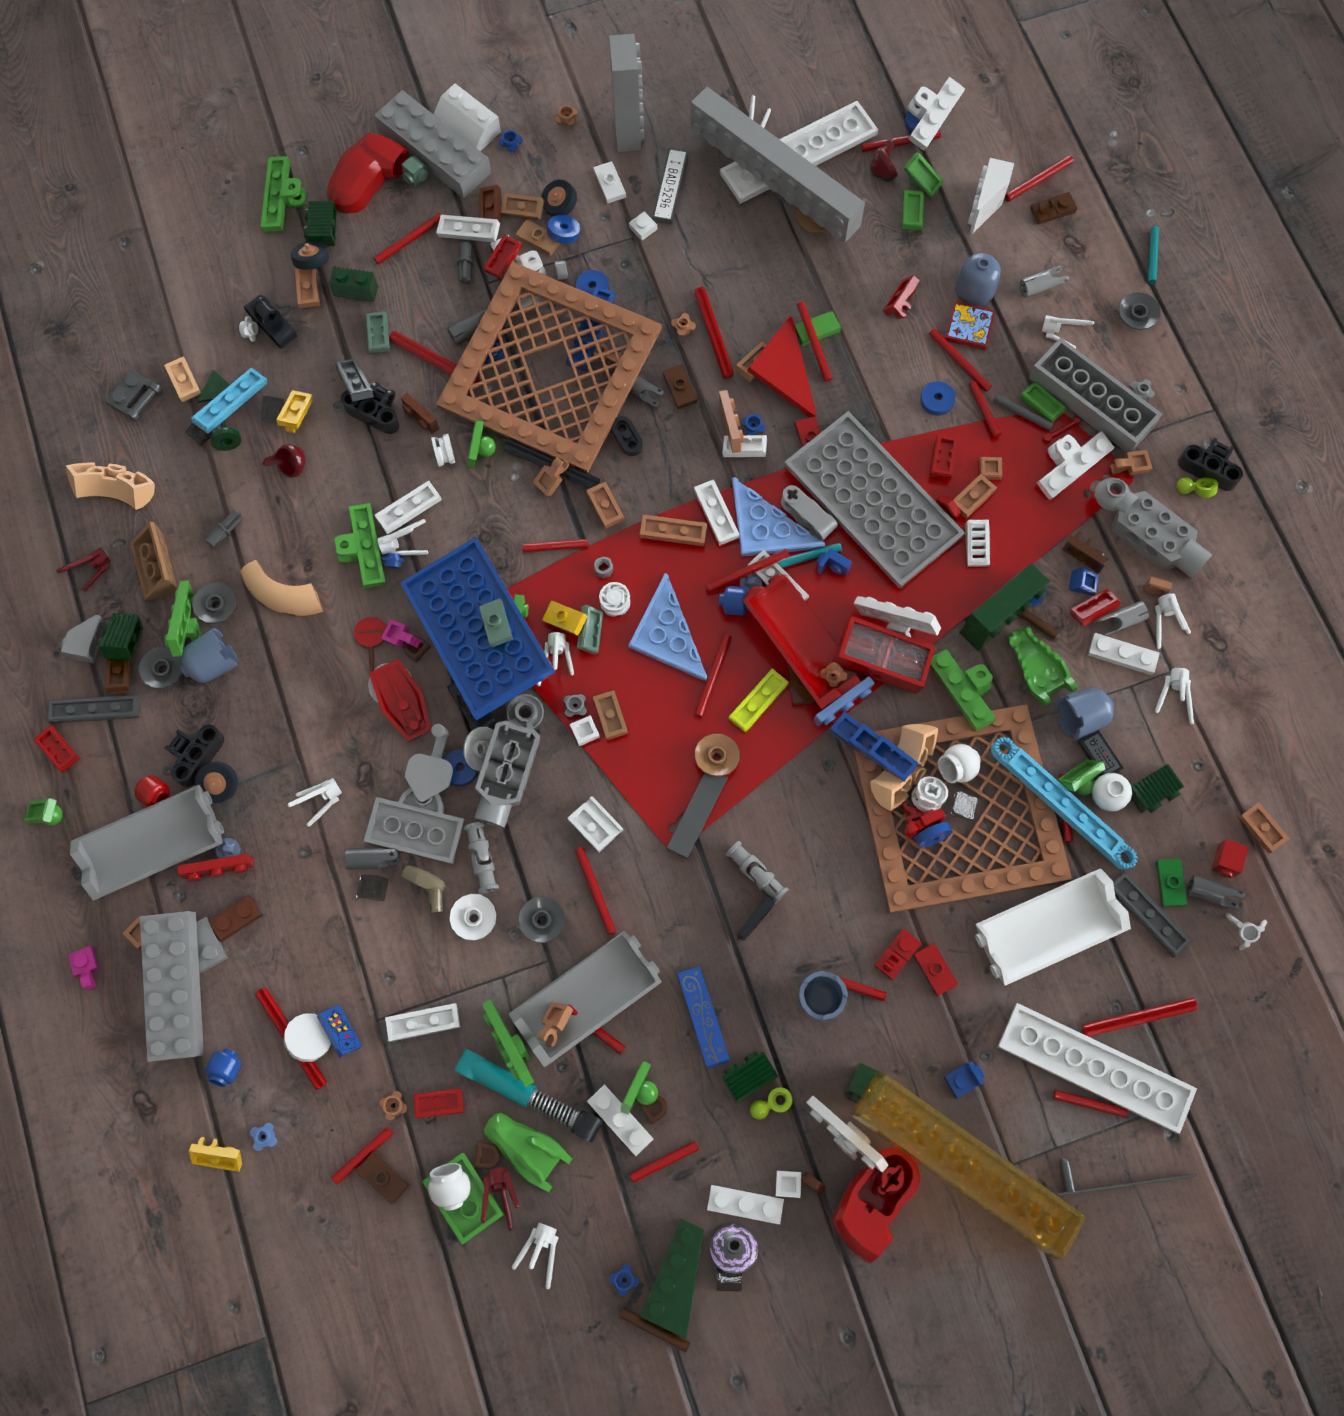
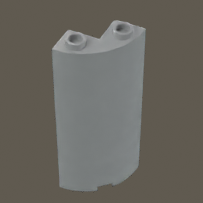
M197 785L72 840L70 855L82 870L81 885L91 899L94 901L221 845V834L224 833V829L221 823L216 820L210 805L212 804L210 794L207 791L203 792L200 785Z
M623 931L508 1014L544 1068L662 982L657 975L660 973V970L653 961L648 962L638 949L641 947V944L634 935L630 937ZM552 1002L564 1005L570 1004L578 1014L576 1016L570 1015L563 1031L557 1030L558 1039L554 1047L546 1046V1041L539 1040L537 1037L545 1026L541 1021Z

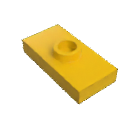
M551 601L542 621L578 636L588 616L580 611Z

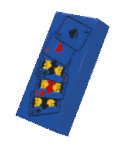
M340 1005L326 1010L317 1016L339 1058L360 1049L362 1044Z

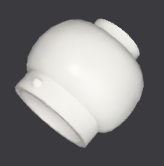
M956 744L946 750L944 755L939 758L938 768L942 777L947 782L964 783L971 781L977 776L980 770L981 759L975 749L966 744Z
M1106 773L1100 776L1094 782L1092 789V799L1100 809L1106 811H1118L1125 808L1132 796L1130 783L1125 777L1117 773Z
M458 1163L444 1164L430 1172L431 1180L428 1192L432 1202L439 1207H444V1210H454L461 1207L463 1201L468 1198L471 1188L469 1177L462 1171L461 1165Z

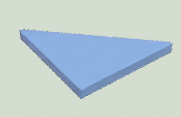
M732 477L737 526L740 534L741 557L758 555L763 549L768 554H774L784 549H787L788 552L825 547V543L822 540L820 541L803 526L795 523L777 507L762 499V496L751 488H747L736 477Z
M665 573L628 646L630 649L706 682L707 674L694 645L669 576Z

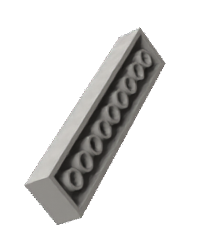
M706 87L691 101V129L695 134L702 136L711 146L721 150L726 157L733 159L742 169H746L757 180L768 185L773 192H777L784 197L789 204H793L804 215L811 217L820 227H824L831 232L836 239H840L845 243L861 227L865 202L709 87Z

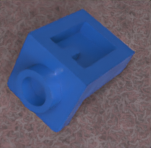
M830 548L826 554L822 553L816 562L818 565L817 573L821 575L828 565L834 573L846 576L851 569L852 561Z
M970 1061L944 1076V1079L954 1096L959 1098L983 1084L984 1080L982 1077H984V1073L977 1063L974 1065Z

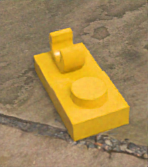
M292 390L277 418V425L285 426L286 432L295 433V429L299 428L313 402L312 394Z
M201 1137L198 1144H191L189 1154L192 1164L236 1172L240 1171L243 1164L240 1150H236L233 1147H218L217 1139H214L210 1146H205V1137Z

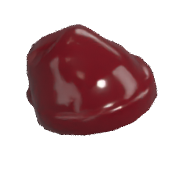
M893 139L887 140L884 147L878 148L877 153L873 157L870 170L876 177L886 179L898 177L897 170L889 157L894 147Z
M285 444L279 447L272 456L266 457L262 465L271 466L276 464L284 475L294 478L301 475L306 457L302 448Z

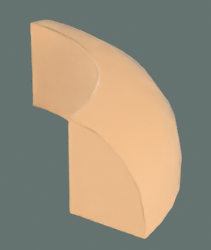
M95 463L66 465L69 483L76 498L88 496L111 497L124 501L137 510L150 502L154 495V482L140 472L135 474L127 471L125 466L110 463L108 467L95 466Z
M257 560L246 564L241 569V577L247 589L267 608L279 613L295 614V616H307L323 612L318 594L311 583L301 586H289L278 583L264 573Z
M924 724L902 726L898 748L919 764L905 782L886 770L870 781L874 798L887 810L891 811L901 805L909 797L907 793L914 784L917 785L926 772V769L923 767L928 755L932 756L938 734L937 727Z

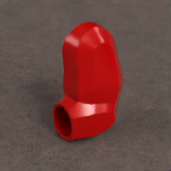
M372 132L366 133L356 144L347 149L339 159L329 180L327 188L328 200L334 201L335 207L339 212L346 214L360 212L366 208L374 193L385 182V179H396L403 173L402 164L409 159L407 149L383 135Z
M887 1147L878 1151L887 1162L888 1167L881 1172L876 1167L870 1169L865 1165L848 1183L831 1218V1223L838 1236L855 1255L866 1263L871 1264L891 1243L893 1235L889 1225L894 1221L902 1206L918 1191L921 1182L917 1163L911 1155L902 1149Z

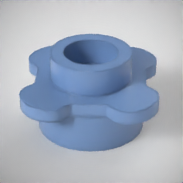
M266 1123L263 1127H253L251 1129L250 1135L254 1139L253 1148L256 1151H261L263 1147H273L276 1145L277 1138L273 1131V1124Z

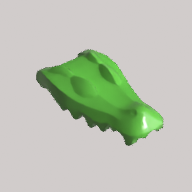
M1029 626L1019 628L1008 636L1009 644L1016 653L1027 687L1045 707L1050 705L1052 702L1049 696L1064 687L1069 692L1078 689L1064 660L1059 657L1058 653L1052 652L1049 645H1046L1042 640L1039 641Z
M503 1113L494 1114L484 1128L486 1137L498 1146L515 1171L527 1182L547 1193L550 1192L553 1186L545 1180L558 1161L562 1159L563 1162L570 1164L573 1160V1157L552 1137L544 1132L515 1122Z

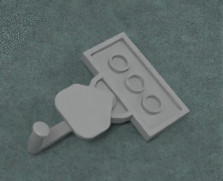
M435 724L431 729L432 734L436 737L432 755L415 754L409 759L405 771V779L411 788H408L401 795L398 802L376 797L364 842L454 864L465 819L444 814V803L439 793L449 787L453 767L447 760L442 759L449 731L441 724Z

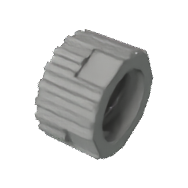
M565 260L554 261L557 280L567 279L568 272Z
M604 556L597 558L594 562V572L600 578H608L612 575L614 569L611 559ZM604 563L609 567L605 571L599 570L600 565Z

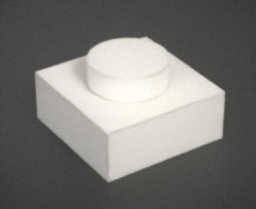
M644 211L629 222V228L641 240H644L657 230V224Z
M591 715L570 724L579 746L600 738Z
M776 1171L775 1196L800 1198L801 1172Z

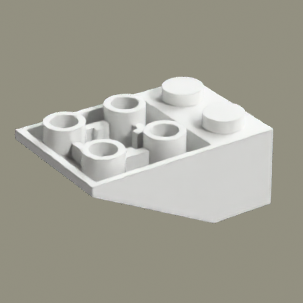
M990 158L988 166H983L968 224L971 225L970 234H973L1002 206L1014 163Z

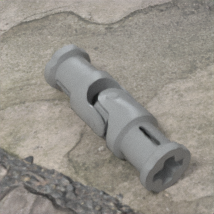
M474 822L464 826V831L467 832L470 843L468 849L471 854L474 875H477L480 889H478L479 894H487L499 890V885L496 884L493 874L495 870L494 864L488 851L489 843L485 840L483 832L484 822Z
M738 841L728 850L725 856L732 858L740 866L739 870L751 881L756 882L757 887L760 890H764L773 899L774 904H776L789 889L787 887L784 888L774 878L775 875L772 872H765V870L767 871L765 865L754 854L750 855L741 846L742 842ZM755 862L758 863V865L754 866L751 869V872L748 874L749 867ZM770 885H772L777 890V893L770 887Z

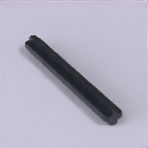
M507 438L503 445L504 450L542 467L544 465L551 467L552 462L555 460L553 457L510 438ZM570 465L560 474L588 488L601 483L599 478Z

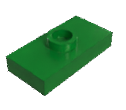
M1181 859L1157 860L1156 868L1162 907L1186 906L1187 898Z

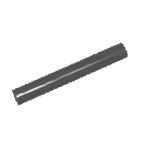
M996 394L993 402L1050 431L1054 424L999 394Z

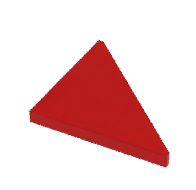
M789 316L747 371L808 417H814L816 410L793 318Z

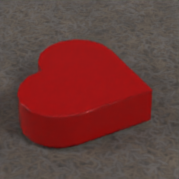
M941 495L936 499V503L952 520H956L961 515V511L953 499L945 495Z

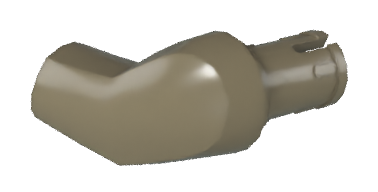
M411 865L406 866L401 877L428 892V913L444 912L442 891L446 888L444 881L423 869Z

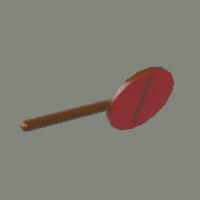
M377 617L362 619L354 630L356 641L363 647L369 648L370 672L374 671L373 647L383 643L384 640L381 637L386 629L385 623Z

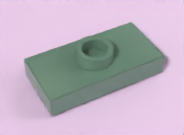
M387 312L366 313L369 353L390 352Z
M499 598L479 606L491 647L513 640L502 600Z
M585 605L582 606L581 612L588 617L578 635L577 648L591 654H597L599 652L603 611Z

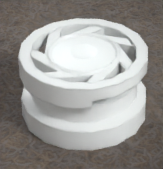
M444 434L441 438L431 437L438 466L441 467L444 463L448 462L450 464L456 463L449 434Z
M618 582L608 583L603 586L599 599L604 613L612 617L625 614L630 608L631 603L627 587Z
M931 776L922 778L912 792L913 804L922 812L930 809L935 811L941 808L948 797L946 785L940 779Z

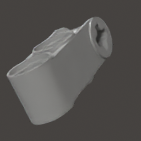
M791 485L784 489L781 506L801 526L811 532L815 538L823 541L838 526L836 520L826 513L813 499H810L800 488Z

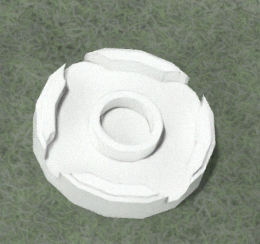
M316 1014L296 1016L289 1022L284 1032L285 1048H287L293 1058L302 1062L318 1060V1058H321L328 1052L331 1046V1042Z

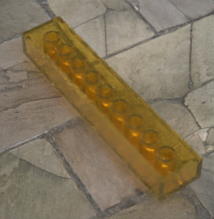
M875 1073L850 1114L852 1117L1049 1257L1060 1261L1064 1260L1087 1218L1085 1215L887 1074Z

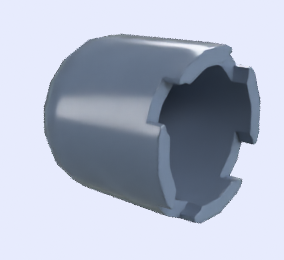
M977 253L968 257L962 265L956 281L955 290L959 298L961 296L963 300L967 301L968 305H986L995 296L1001 275L999 262L993 256L986 253Z
M213 628L183 648L182 656H180L182 663L180 669L185 677L188 678L190 676L199 683H207L238 666V659L230 644L225 646L220 639L223 637V634L218 629Z
M1092 687L1059 697L1055 703V709H1059L1061 716L1057 721L1067 737L1073 736L1074 740L1105 728L1113 720L1114 702L1100 688Z
M819 971L812 973L804 980L799 990L798 1002L801 1011L806 1017L813 1021L825 1022L832 1020L843 1011L847 1003L848 992L846 985L839 976Z

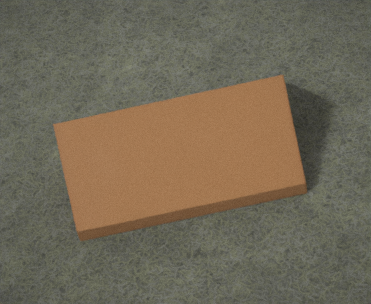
M149 522L130 542L145 601L172 594L178 590L164 534L154 522Z

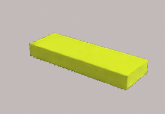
M771 669L729 716V720L746 733L789 685V682L774 669Z

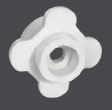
M249 316L245 317V321H242L239 325L241 336L249 338L251 342L256 340L255 335L258 334V325Z

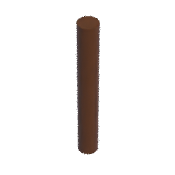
M1028 610L1018 614L1052 639H1055L1059 634L1058 631Z
M623 1307L619 1315L620 1318L687 1352L690 1342Z

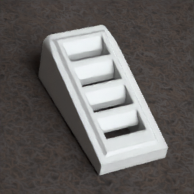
M968 520L965 525L967 567H989V520ZM983 537V540H972V538ZM983 546V549H972V547ZM972 555H984V558H972Z

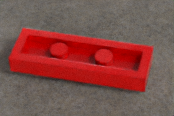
M242 854L179 865L177 869L178 875L186 879V881H197L201 879V876L220 877L224 875V872L229 871L243 873L247 871V868L254 867L251 856Z

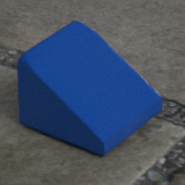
M1084 567L1075 569L1071 572L1069 590L1094 596L1096 595L1099 575Z

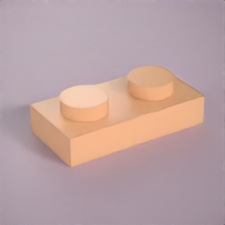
M184 356L164 365L182 402L201 394Z

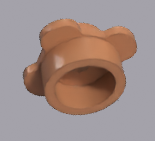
M570 105L561 106L556 122L573 126L578 111Z
M683 313L681 317L671 321V326L675 327V331L679 336H686L691 330L696 328V324L689 319V314Z
M832 662L826 669L821 670L820 676L829 682V686L836 687L838 682L846 680L847 673L844 672L841 665Z
M394 1091L391 1096L382 1098L379 1102L387 1120H393L396 1115L407 1112L408 1107L403 1103L401 1099L402 1094L398 1091ZM393 1103L396 1105L395 1108L391 1107Z

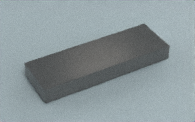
M356 358L335 363L336 370L352 402L373 397V391Z

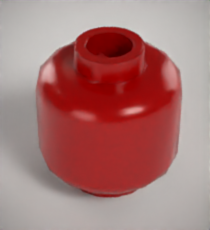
M149 775L139 780L136 784L135 797L143 805L149 807L170 798V787L158 777Z

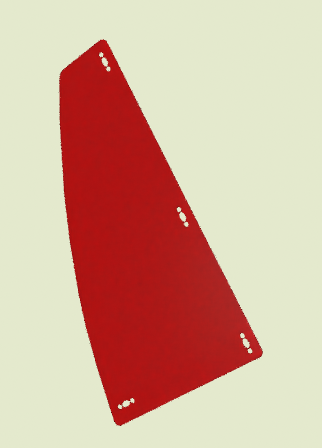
M1065 413L1053 422L1054 424L1050 431L1020 415L994 418L1001 432V436L997 438L993 437L986 421L982 420L880 443L881 446L935 502L941 495L954 500L979 476L980 457H1002V479L989 480L997 487L996 491L967 519L960 515L956 520H953L964 532L968 520H989L990 566L967 567L966 539L964 534L960 540L899 589L838 524L823 542L825 547L836 543L841 544L842 551L837 553L852 561L851 569L846 576L834 573L828 565L821 575L818 574V565L816 564L818 558L783 567L782 569L809 595L806 603L837 645L839 644L844 625L851 616L884 628L889 623L861 615L854 605L857 596L864 598L872 597L879 602H891L898 607H910L917 612L933 614L941 627L938 635L912 628L909 631L911 638L933 645L1030 563L1036 562L1103 508L1097 503L1095 492L1090 490V486L1094 481L1104 480L1103 476L1109 474L1111 478H1118L1124 481L1129 487L1133 482V475H1129L1128 470L1112 474L1110 465L1115 464L1114 460L1116 458L1109 452L1054 498L1049 500L1037 485L1040 479L1058 466L1050 457L1048 448L1066 435L1072 436L1080 447L1092 438L1079 425H1073L1052 437L1049 443L1044 442L1043 437L1046 433L1051 434L1073 421ZM938 434L959 438L951 480L930 476ZM788 469L742 483L762 496V499L785 513L795 523H798L795 518L781 506L783 491L791 485L800 488L801 491L828 513ZM733 487L719 492L738 530ZM1089 490L1091 497H1084L1083 492ZM1110 490L1113 494H1117L1116 491ZM698 499L655 516L707 523L704 546L640 538L641 521L587 548L579 550L507 588L513 600L515 594L524 595L525 603L529 605L527 618L524 617L543 651L545 650V642H548V635L550 633H563L566 635V642H569L574 675H570L565 651H563L562 654L558 655L555 673L542 680L540 686L535 684L532 687L573 736L570 724L591 715L600 738L581 746L666 848L674 832L669 831V825H677V818L686 811L704 775V772L697 766L695 761V749L698 742L705 736L723 734L730 737L737 744L740 756L736 768L730 774L724 775L728 779L701 832L827 731L843 714L842 710L835 714L837 718L827 726L823 723L818 727L813 719L823 709L816 702L815 704L793 706L787 661L750 610H747L746 614L742 616L727 615L723 607L719 606L720 593H724L728 586L740 587L741 579L709 593L707 584L747 567L757 555L741 557L739 538L719 546ZM983 537L972 538V540H983ZM983 546L972 547V549H983ZM811 550L795 551L788 553L790 556H794ZM972 555V558H984V555ZM604 556L611 559L614 570L610 577L600 578L594 572V562L597 558ZM604 563L600 565L599 570L605 571L609 567ZM665 573L669 576L670 583L678 599L707 678L723 634H728L732 637L702 718L695 716L694 713L705 686V681L630 649L628 646ZM762 581V587H766L767 585ZM618 582L625 585L629 590L630 608L622 616H609L601 608L600 591L608 583ZM551 601L580 612L582 606L585 605L603 611L599 652L597 654H591L578 649L577 635L542 621ZM549 651L548 660L553 667V654ZM774 669L789 682V685L745 733L729 720V716L767 673ZM872 679L874 685L871 687L870 690L872 692L868 696H870L884 683ZM614 690L628 734L606 740L593 697ZM568 695H584L586 697L584 705L587 713L584 716L579 714L572 717L566 716L564 698ZM858 697L856 700H854V706L851 707L848 711H846V713H849L867 697H865L862 700ZM718 755L713 756L715 761L721 759Z

